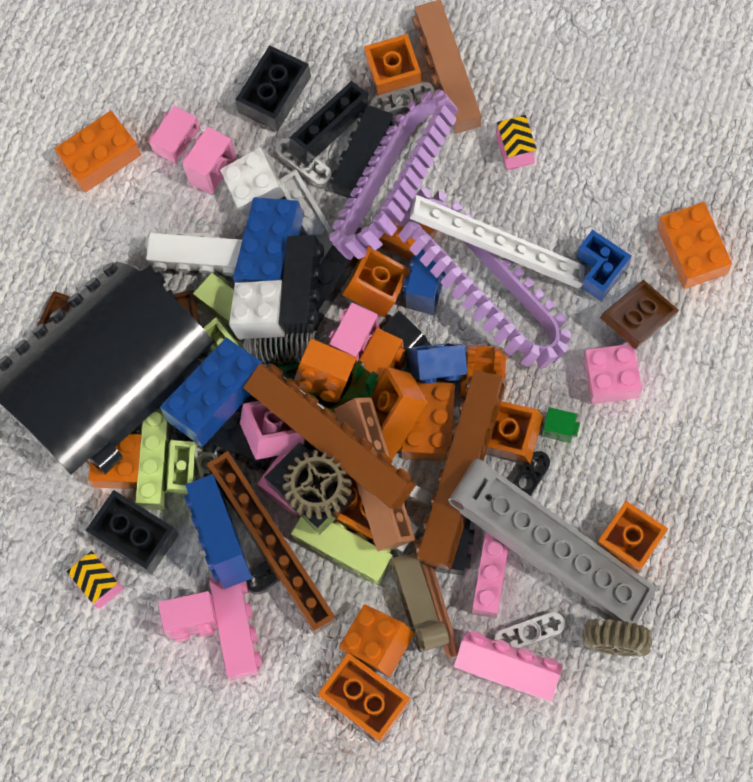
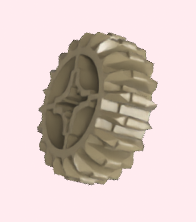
M314 450L313 457L309 458L308 453H303L305 460L301 461L296 457L294 461L297 466H288V470L292 474H284V480L287 483L283 484V490L288 491L284 496L286 500H291L289 503L291 508L298 506L297 513L299 515L307 510L306 516L309 519L312 517L313 512H316L317 519L322 518L321 512H326L327 517H331L330 509L333 508L336 512L340 511L338 502L344 505L347 504V499L342 495H351V490L346 487L352 485V480L347 479L349 475L345 472L346 470H342L339 467L341 462L337 464L333 462L335 455L328 459L327 453L324 451L322 457H319L318 451ZM315 467L327 468L333 474H320L316 471ZM308 470L309 477L307 481L301 483V486L297 488L299 478ZM313 475L321 484L322 494L319 493L318 489H315ZM338 482L335 493L327 500L326 491L333 486V483ZM300 496H316L320 503L308 502Z
M610 619L588 621L585 624L582 636L583 645L592 651L625 657L648 655L653 641L652 632L647 627L637 625L636 623Z

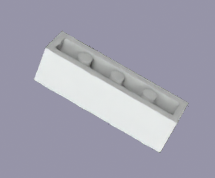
M150 233L146 260L149 266L151 265L156 271L176 269L177 272L189 273L190 270H194L206 275H210L213 272H221L223 275L233 276L242 240Z

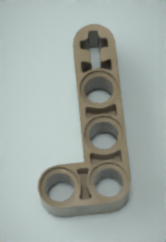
M413 551L390 558L392 572L410 629L415 633L413 638L418 651L421 653L448 644L449 636L446 627L442 621H438L416 552Z

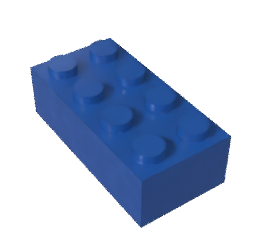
M253 197L233 275L235 283L275 280L283 282L287 236H298L300 234L304 217L299 201Z
M226 337L160 406L167 422L203 447L249 398L251 394L243 387L258 365L263 364V362Z
M211 474L186 484L188 494L184 495L189 510H191V518L195 529L198 531V539L202 549L205 551V559L215 582L220 581L223 588L227 589L252 579L227 505L214 475Z

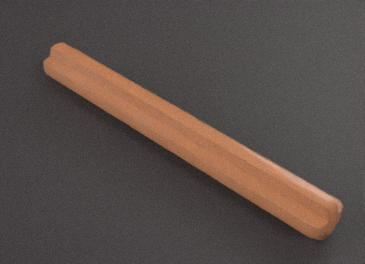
M417 538L413 541L415 552L419 540L423 538ZM420 561L438 621L444 623L449 636V643L443 646L446 657H456L459 649L434 566Z

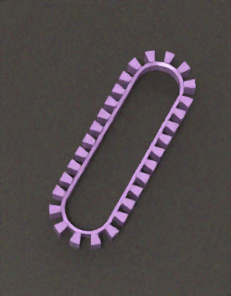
M437 89L434 94L430 91L422 94V103L417 105L413 100L406 105L410 111L405 116L402 114L396 115L393 119L396 125L388 127L386 131L388 136H383L380 141L382 146L376 148L374 152L376 156L371 157L368 162L370 166L366 167L362 173L364 177L359 178L356 184L358 187L354 188L350 194L353 198L347 199L344 205L347 209H342L338 215L340 219L335 220L332 226L335 232L329 234V238L346 259L351 260L354 255L357 259L365 257L366 247L369 245L374 250H377L383 245L379 238L384 233L392 236L397 230L393 223L401 222L405 216L402 211L408 210L411 205L409 200L414 199L417 193L415 190L420 188L422 184L421 179H425L428 173L426 168H431L434 162L432 158L437 157L440 151L438 147L443 146L445 142L444 137L449 135L451 131L450 126H453L457 120L454 115L458 113V108L442 90ZM433 115L429 119L427 127L423 130L421 138L416 142L415 149L411 151L410 158L406 160L405 167L400 171L399 177L394 182L391 192L388 193L385 203L380 207L379 214L373 218L374 221L368 227L365 226L361 229L360 233L356 234L355 232L361 226V221L367 215V211L372 206L375 196L380 192V187L385 183V178L390 174L398 155L401 154L404 144L408 142L409 135L414 132V128L420 122H424L426 117Z
M420 188L416 194L459 213L463 209L457 201L451 208L443 203L447 194L440 190L432 199H430L429 188ZM411 205L407 211H402L405 216L401 222H396L395 225L405 226L398 234L403 243L413 238L415 242L409 249L414 255L417 256L423 249L426 253L421 257L420 261L426 267L432 260L436 263L430 272L436 278L443 271L447 274L441 281L443 286L448 289L454 282L457 287L451 294L457 300L463 294L467 296L461 305L467 311L474 305L478 307L472 315L478 323L484 316L489 319L482 326L488 334L496 327L499 332L493 339L499 345L506 338L509 340V343L503 349L509 356L516 350H519L523 353L520 364L529 367L536 360L538 368L541 369L547 368L552 362L554 364L569 348L566 343L571 339V330H560L559 328L567 319L563 313L555 317L550 314L556 307L550 299L544 305L540 303L545 296L540 288L533 295L529 292L535 283L529 277L523 284L519 281L525 272L519 266L511 272L509 268L515 262L506 258L501 262L498 259L500 256L463 241L544 327L549 338L548 346H539L527 340L428 233L424 231L419 222L409 219ZM466 212V216L473 218L468 212Z

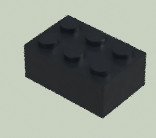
M269 45L235 99L238 113L278 132L311 78L309 64Z
M300 442L264 477L267 485L288 505L291 500H286L284 495L288 491L283 490V484L287 483L284 480V474H292L288 470V466H297L294 461L296 457L301 461L305 460L303 453H308L309 458L313 457V454ZM315 467L316 471L320 474H333L327 468ZM308 470L299 478L297 488L301 486V483L307 481L309 477ZM313 475L315 489H318L319 493L322 494L321 484ZM338 482L333 483V486L326 491L327 500L335 493ZM351 491L350 496L342 495L347 499V504L344 505L338 502L340 511L336 512L333 508L330 509L331 517H327L326 512H321L322 518L317 519L316 512H313L312 517L309 519L306 516L307 510L299 516L320 535L355 500L354 493ZM300 496L308 502L320 503L316 496ZM298 506L295 507V508H292L296 513H297V508H298Z
M115 490L111 492L85 530L93 539L150 575L153 574L179 535L173 526Z

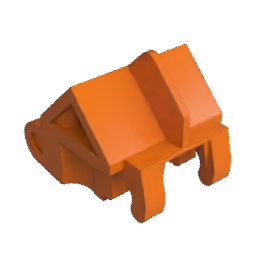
M484 342V346L468 345V351H465L468 374L461 375V398H465V395L468 393L466 382H468L469 377H473L474 370L500 375L505 379L507 354H502V347L487 346V342Z

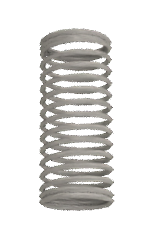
M315 330L314 333L284 335L285 356L282 349V337H279L280 355H278L277 337H273L275 345L274 356L272 352V338H268L269 357L267 354V338H263L264 358L262 355L261 338H258L259 360L262 359L266 365L268 363L278 364L279 362L282 364L284 362L294 363L295 361L299 363L302 355L305 353L303 335H305L307 348L309 344L308 337L310 341V339H314L315 335L316 341L321 342L319 333ZM298 334H299V336H300V342H301V352H300V354H299V349H298ZM288 335L290 339V356L287 346ZM293 335L295 337L296 345L295 355L293 351ZM256 338L245 339L244 350L248 352L249 349V353L258 359Z

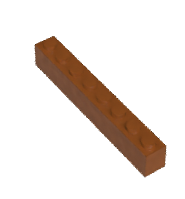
M259 364L243 388L320 452L326 451L329 459L335 455L333 462L335 464L341 462L339 467L342 470H346L345 472L387 507L390 509H400L416 487V484L410 480L412 476L402 468H395L391 464L393 460L384 453L380 452L378 454L372 449L374 445L363 437L359 439L354 434L355 429L345 422L342 424L335 419L337 415L326 407L322 409L317 405L318 399L309 393L304 394L299 390L301 386L290 378L288 380L281 375L283 373L281 369L273 364L269 366Z
M474 370L473 377L468 379L466 386L468 393L466 399L462 400L459 409L461 416L459 422L455 423L452 431L453 442L451 446H448L445 453L446 465L444 469H441L438 476V491L432 496V510L430 516L426 517L423 525L425 533L423 539L419 540L416 547L417 558L424 564L451 571L467 518L459 513L460 510L454 508L448 499L473 459H480L482 461L485 459L507 386L503 376Z
M227 451L207 463L208 472L210 475H214L221 492L313 635L334 623L336 617L230 453Z

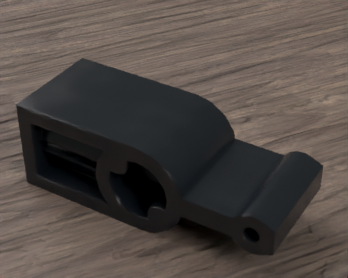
M400 311L381 329L402 339L404 349L432 345L426 336Z

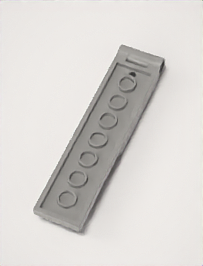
M473 459L448 499L454 508L460 510L459 513L544 574L547 572L553 574L615 620L637 624L656 589V586L480 459Z

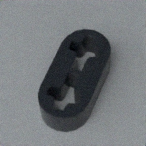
M266 561L251 572L252 579L254 577L260 579L264 575L266 576L261 582L262 587H251L253 584L252 579L246 581L248 590L252 594H262L279 581L274 572L270 575L268 574L272 569Z

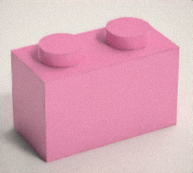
M173 106L170 112L167 111L164 114L161 125L150 136L149 143L153 152L176 164L200 129L197 117Z

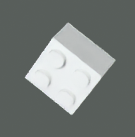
M261 147L220 169L238 209L246 217L249 216L253 197L280 199L286 194L269 156Z
M281 280L235 283L229 325L238 339L284 337L285 332L278 324L283 284Z

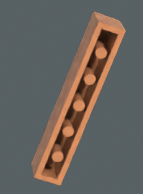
M441 0L415 6V16H412L415 30L419 29L421 35L418 37L421 48H426L427 54L425 59L428 68L432 67L433 69L432 80L435 88L439 87L440 90L446 93L458 108V113L454 115L457 120L452 126L454 133L457 134L481 127L482 116Z
M354 398L334 409L338 422L341 424L345 422L355 429L354 434L359 439L361 437L367 439L374 445L372 448L378 454L382 452L390 457L372 398ZM356 481L377 552L392 550L414 541L415 537L404 503L400 509H390Z

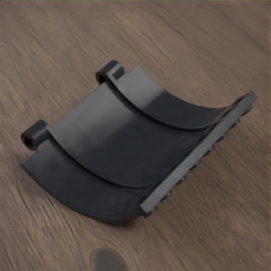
M121 262L107 264L102 270L103 273L98 278L90 279L85 284L86 288L80 294L75 293L67 301L68 304L63 309L55 310L50 315L51 319L45 325L40 324L32 331L33 335L28 340L20 341L14 347L15 351L10 356L6 355L0 359V405L14 416L55 457L70 475L88 459L102 474L106 475L123 459V456L115 447L179 388L202 363L198 358L215 343L200 324L167 291L140 270Z

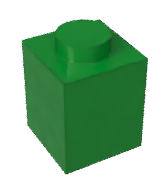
M549 407L542 437L571 443L572 436L577 437L580 422H576L577 413Z

